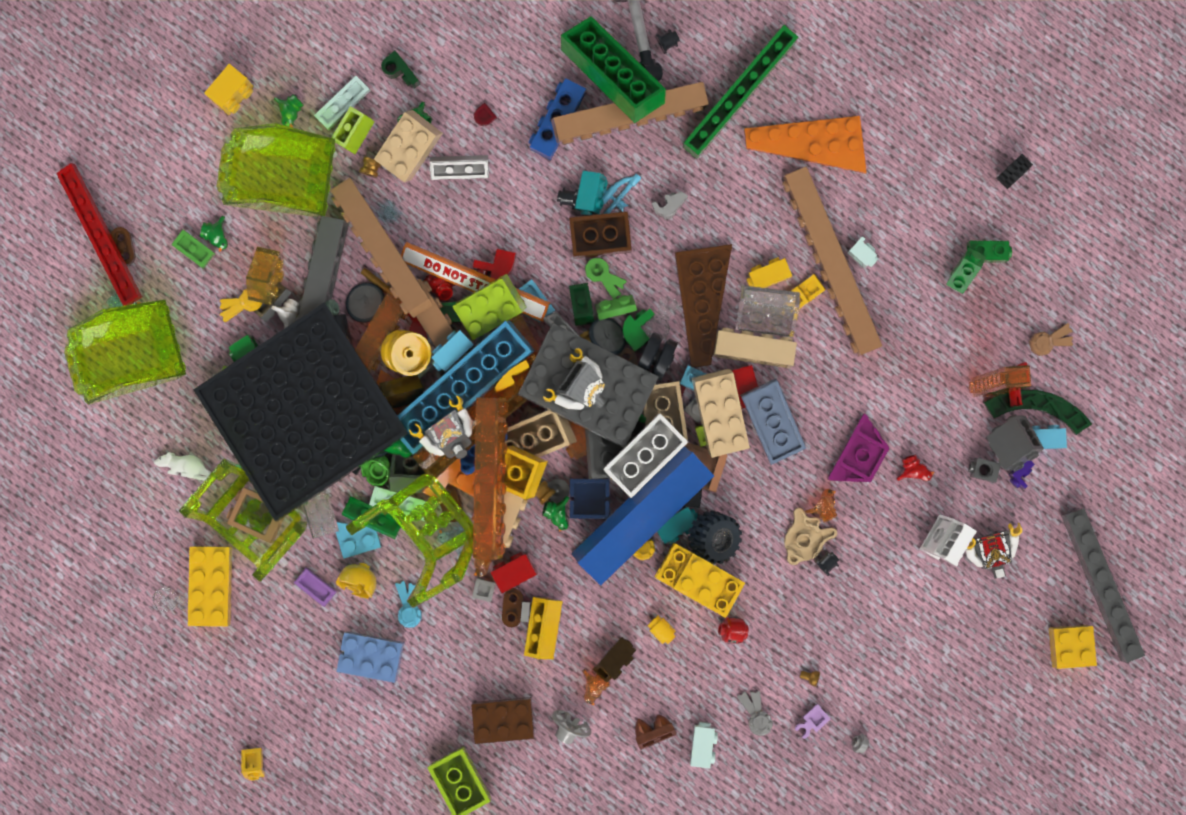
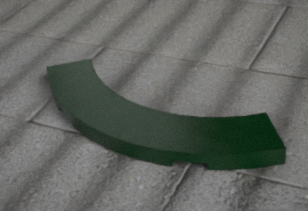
M1021 390L1023 403L1021 406L1014 405L1010 407L1009 392L1002 393L983 402L993 419L1014 410L1031 409L1042 411L1058 418L1075 435L1092 425L1087 416L1076 406L1062 397L1044 391Z

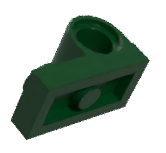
M396 50L382 61L381 68L387 78L395 79L403 74L401 78L407 86L412 85L415 89L420 85L417 77ZM394 64L396 69L393 72H388L386 70L388 65Z
M588 283L570 285L569 291L575 326L592 324L594 315Z

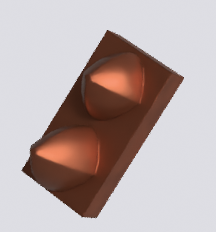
M662 715L656 716L654 722L655 730L653 731L645 721L637 719L635 739L640 750L677 735L672 723Z

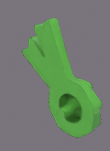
M591 259L585 266L586 276L593 282L601 281L613 299L621 296L620 291L614 285L623 289V284L627 281L609 273L608 263L603 259Z

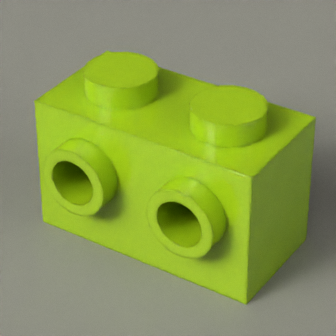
M350 106L330 140L356 154L375 121Z

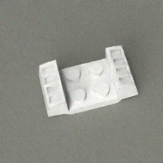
M939 515L919 550L937 560L942 558L950 564L957 566L977 531L953 518Z

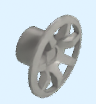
M564 710L553 712V720L559 726L555 736L561 742L572 744L576 736L584 738L591 735V728L586 722L577 725L581 719L575 718L571 721L570 714Z

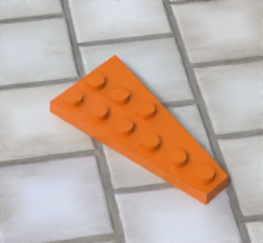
M860 116L744 128L746 149L863 174L867 173Z

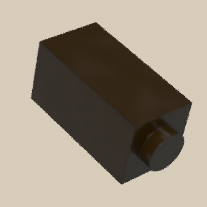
M418 375L405 376L379 383L380 389L393 408L411 404L423 394V386Z
M621 637L592 670L606 683L611 679L616 680L622 673L620 669L623 665L627 667L633 661L634 657L632 655L636 649L629 640Z

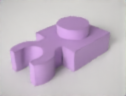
M816 704L802 716L806 722L797 724L795 730L798 731L800 728H805V733L801 736L805 739L809 736L812 728L817 732L830 720V717Z

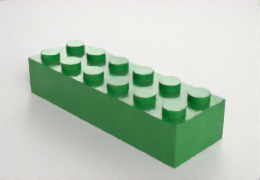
M592 16L561 34V51L634 123L665 104L666 88Z

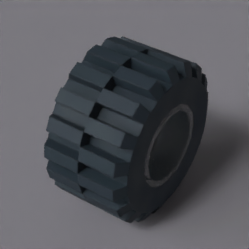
M710 510V512H703V515H698L697 520L692 522L693 527L689 528L690 535L688 536V540L691 541L689 547L692 548V552L697 556L714 564H723L724 561L728 562L731 556L734 557L736 555V550L739 551V543H742V538H740L742 530L739 529L740 525L736 523L734 518L718 511Z

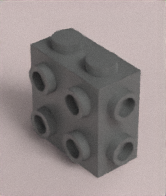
M1015 414L1008 417L1003 425L993 428L992 433L986 437L990 448L995 452L999 459L998 462L1004 470L1018 471L1024 467V463L1034 460L1039 456L1038 453L1044 450L1026 416H1017Z

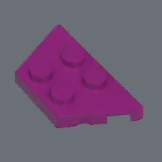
M863 413L827 480L847 482H871L890 448L866 414Z

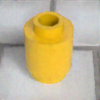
M657 615L647 625L650 628L649 631L661 644L665 642L669 644L676 637L674 635L676 630L664 617L661 618Z

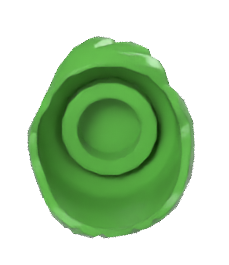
M386 456L372 458L361 466V473L363 477H366L369 484L382 487L390 476L391 465Z

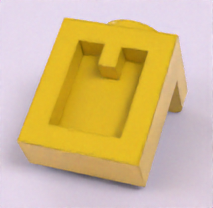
M261 748L241 750V773L248 780H258L259 777H265L263 750Z

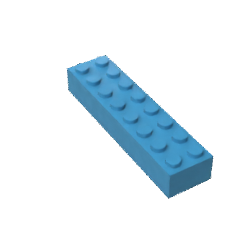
M505 321L404 409L398 417L408 432L410 429L414 434L418 433L419 428L415 425L418 424L425 436L424 431L452 411L456 410L458 412L457 408L449 404V399H452L454 405H457L459 401L456 396L463 399L462 407L468 410L495 387L498 381L510 369L527 359L535 350L511 321ZM410 432L401 439L412 454L419 453L425 448L419 442L420 439L413 437Z

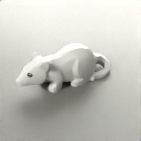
M168 452L154 461V464L158 467H169L171 470L167 474L178 475L180 472L183 477L214 482L216 479L215 474L207 470L202 460L194 455L175 456L174 453Z

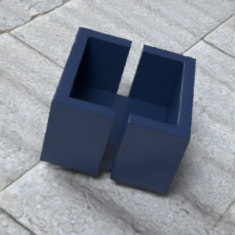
M570 479V497H574V501H570V519L609 518V501H605V497H609V479Z

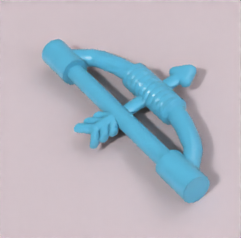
M635 173L633 177H625L611 185L607 191H604V204L609 199L614 201L604 214L611 213L616 206L623 212V208L628 205L622 199L640 181L641 177ZM626 182L629 183L617 198L612 196L618 187Z

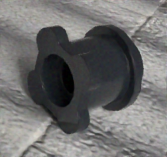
M669 29L667 33L661 36L659 34L656 35V40L664 54L667 53L668 49L674 46L678 47L677 42L680 39L676 31L672 32Z
M563 187V191L559 190L557 202H560V206H572V209L575 210L579 189L570 191L565 190V187Z
M826 551V554L820 560L816 559L814 562L826 576H829V572L834 567L839 566L837 563L839 559L833 552L828 553Z

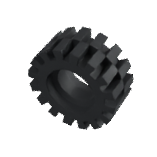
M1021 154L996 179L1008 189L1033 164Z

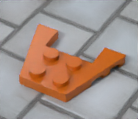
M455 458L447 465L443 472L438 474L422 490V493L439 501L447 484L454 486L480 501L471 520L487 528L491 518L496 486L492 485L491 482L497 466L489 463L486 467L476 470L472 474L465 475L460 469V459Z

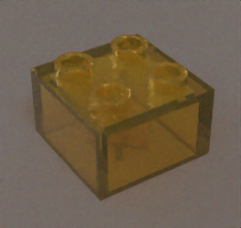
M257 246L246 276L248 300L271 305L273 298H277L279 291L278 283L282 282L284 278V271H282L283 260H281L280 251Z

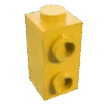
M777 257L768 261L769 265L762 267L760 264L751 268V272L748 273V278L746 279L749 289H753L756 293L790 279L792 274L785 258L780 260Z

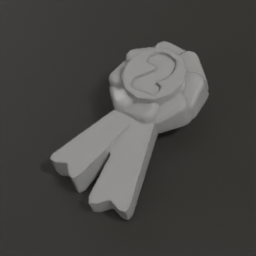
M744 691L737 698L751 715L748 721L750 731L758 736L768 734L771 731L773 722L770 715L761 710L760 691L756 693L750 692L752 703Z

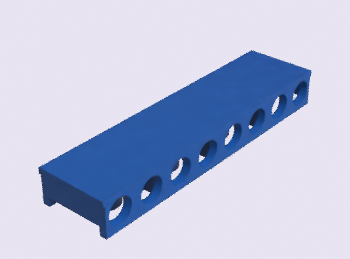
M684 446L632 498L629 497L571 553L572 556L601 586L695 496L714 475L692 451L690 452Z

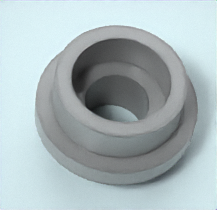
M864 734L855 736L851 743L852 750L855 753H864L869 746V739Z

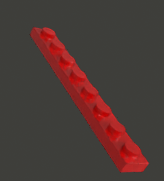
M70 163L56 174L123 307H129L141 299L142 295L76 165Z

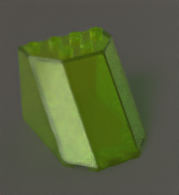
M277 123L234 128L231 133L230 142L225 143L221 150L216 187L218 192L223 194V205L312 217L325 216L328 207L327 198L330 191V176L333 170L332 161L333 154L335 153V139Z
M166 300L102 309L67 330L66 337L68 338L69 345L65 346L64 354L68 363L74 391L78 395L82 394L84 401L88 405L177 380L186 375V366L182 361L180 345L177 343L175 327L172 324L170 309L166 304Z

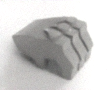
M682 191L677 194L673 192L665 195L666 205L663 208L659 207L657 202L652 203V208L656 215L663 217L664 220H669L688 199V195Z

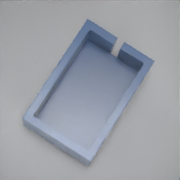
M346 631L344 632L341 650L344 652L339 655L336 672L395 683L398 678L404 642Z

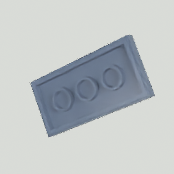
M773 379L740 395L771 465L806 449L777 379Z

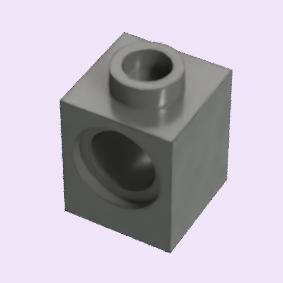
M974 458V461H971L969 464L968 472L971 473V478L996 483L1001 465L989 460ZM982 464L988 469L987 474L984 476L979 472V467Z

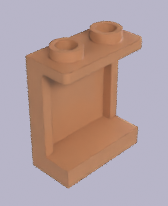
M687 443L685 447L690 452L692 451L714 475L703 489L716 492L728 455L725 454L711 458L707 448Z

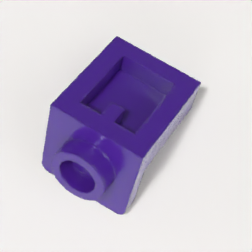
M1027 461L1022 469L1018 471L1012 470L1008 474L1011 477L1010 482L1017 489L1019 487L1026 489L1028 485L1020 477L1025 478L1032 472L1031 468L1035 464L1032 461Z

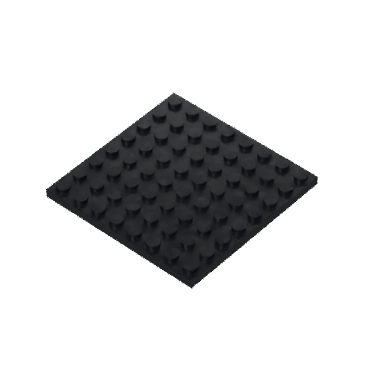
M325 302L193 389L276 522L409 434Z

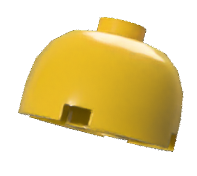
M359 563V565L351 564L346 566L339 574L336 584L343 590L347 587L353 591L351 594L369 599V597L372 598L375 592L377 581L374 573L369 570L370 566L365 563Z

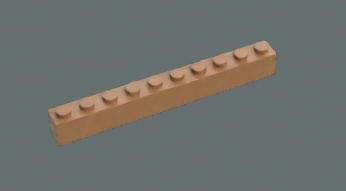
M807 166L785 175L782 182L783 188L786 193H790L792 198L789 200L793 210L798 212V224L800 228H804L807 235L804 237L808 246L812 245L814 253H812L813 259L816 264H820L822 269L820 271L823 282L827 281L828 295L831 300L834 299L836 302L835 311L839 318L842 317L844 321L842 327L846 336L850 335L852 340L850 346L853 353H857L859 357L882 347V343Z

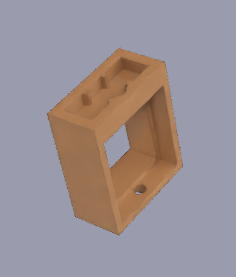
M243 487V490H239L235 497L237 501L235 507H231L226 518L229 519L227 524L268 543H273L284 518L278 522L272 519L266 534L236 521L247 495L262 501L256 491Z

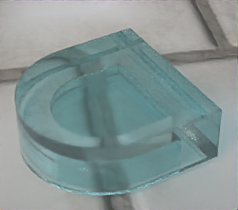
M390 200L379 211L380 218L385 223H394L403 215Z

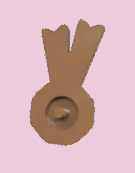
M1069 323L1063 325L1050 335L1046 332L1033 334L1029 341L1031 351L1038 356L1049 354L1054 346H1073L1071 342L1072 336L1062 338L1073 331L1069 328Z

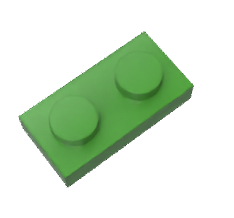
M182 230L171 244L203 269L215 255L213 251L185 230Z
M623 295L617 299L604 300L595 304L599 320L637 311L633 295Z

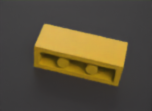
M533 597L524 656L536 659H554L563 601Z

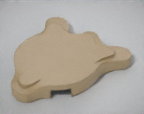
M796 508L793 511L794 521L784 539L787 562L791 565H797L799 562L814 559L821 552L825 542L837 536L835 528L820 529V519L818 517H807L802 508Z

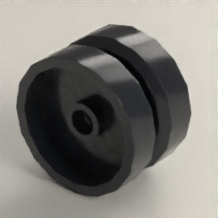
M653 331L638 366L649 371L651 364L654 365L652 374L658 376L657 380L661 382L665 371H668L674 359V352L679 342L668 339L662 349L660 345L663 335Z

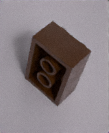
M628 211L569 218L573 259L632 252Z
M531 697L472 702L475 744L534 739Z

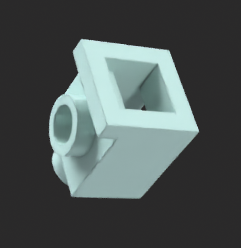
M862 236L848 251V254L863 268H866L868 265L872 267L879 258L876 257L875 248L869 243L865 244L863 242L865 238Z

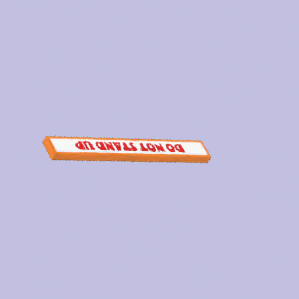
M406 242L404 244L401 256L406 264L471 292H475L496 280ZM516 288L527 307L522 313L543 322L550 302Z

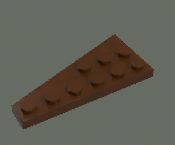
M733 244L674 253L690 363L693 368L711 366Z

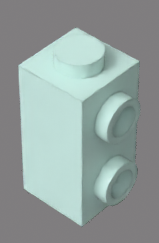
M699 722V725L694 724L690 766L710 769L711 764L715 763L716 752H712L713 744H717L718 732H715V728L711 727V723Z

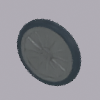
M372 283L356 285L351 289L346 298V310L349 316L361 323H368L377 319L385 307L383 291Z
M598 318L590 325L589 337L593 344L615 355L622 352L626 341L623 336V329L616 321L611 318L603 320Z

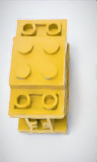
M676 543L672 544L654 576L661 582L725 618L745 585V582Z

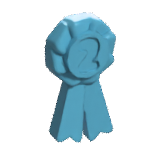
M404 581L401 584L395 583L403 604L398 611V621L405 628H414L422 619L421 610L415 605L418 584L412 585L409 583L407 593Z

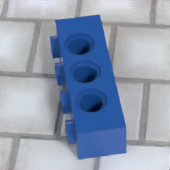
M565 78L563 83L559 82L555 90L557 93L555 99L549 101L546 107L548 110L546 116H542L537 126L540 127L536 134L533 133L528 142L531 144V151L549 160L552 159L560 142H556L551 117L556 114L562 116L575 113L586 94V88ZM565 97L571 100L570 104L566 106L560 103V100ZM544 132H551L553 137L550 140L543 139L542 135Z

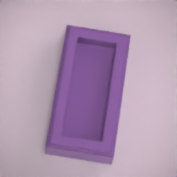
M307 567L294 582V584L323 607L328 604L337 592Z

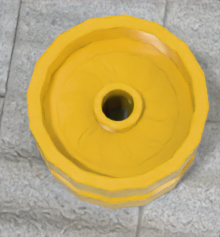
M401 329L393 331L386 336L381 347V357L386 367L392 371L413 376L425 370L430 363L431 347L427 339L422 335Z

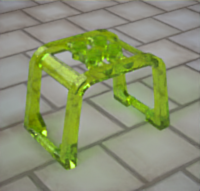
M224 458L178 511L186 518L203 521L216 530L257 567L252 576L261 582L305 532L307 521L296 510L288 514L293 521L260 558L249 548L259 538L249 534L242 542L234 535L238 528L231 526L227 529L216 520L235 498L238 491L248 481L250 482L239 464ZM230 473L239 475L208 512L199 509L202 504L199 500L200 497L216 479L222 481ZM255 498L248 501L246 509L238 515L236 521L247 525L249 520L250 524L256 526L252 529L263 533L267 526L270 525L273 517L270 512H266L262 515L261 520V517L254 513L260 510L262 501Z
M429 474L419 476L392 497L379 501L346 525L347 531L354 535L370 523V519L380 513L384 515L390 513L421 550L425 557V566L417 584L407 599V602L413 608L463 580L478 541L476 528L470 518L443 485ZM428 486L437 498L431 496L423 505H416L410 514L406 516L399 506L409 496ZM443 503L449 512L444 511L437 517L434 511ZM424 517L426 524L423 526V529L418 531L412 521H420ZM455 518L464 531L433 549L424 536H432L439 528H446L450 521ZM463 546L455 566L443 575L440 584L426 591L436 567V561Z

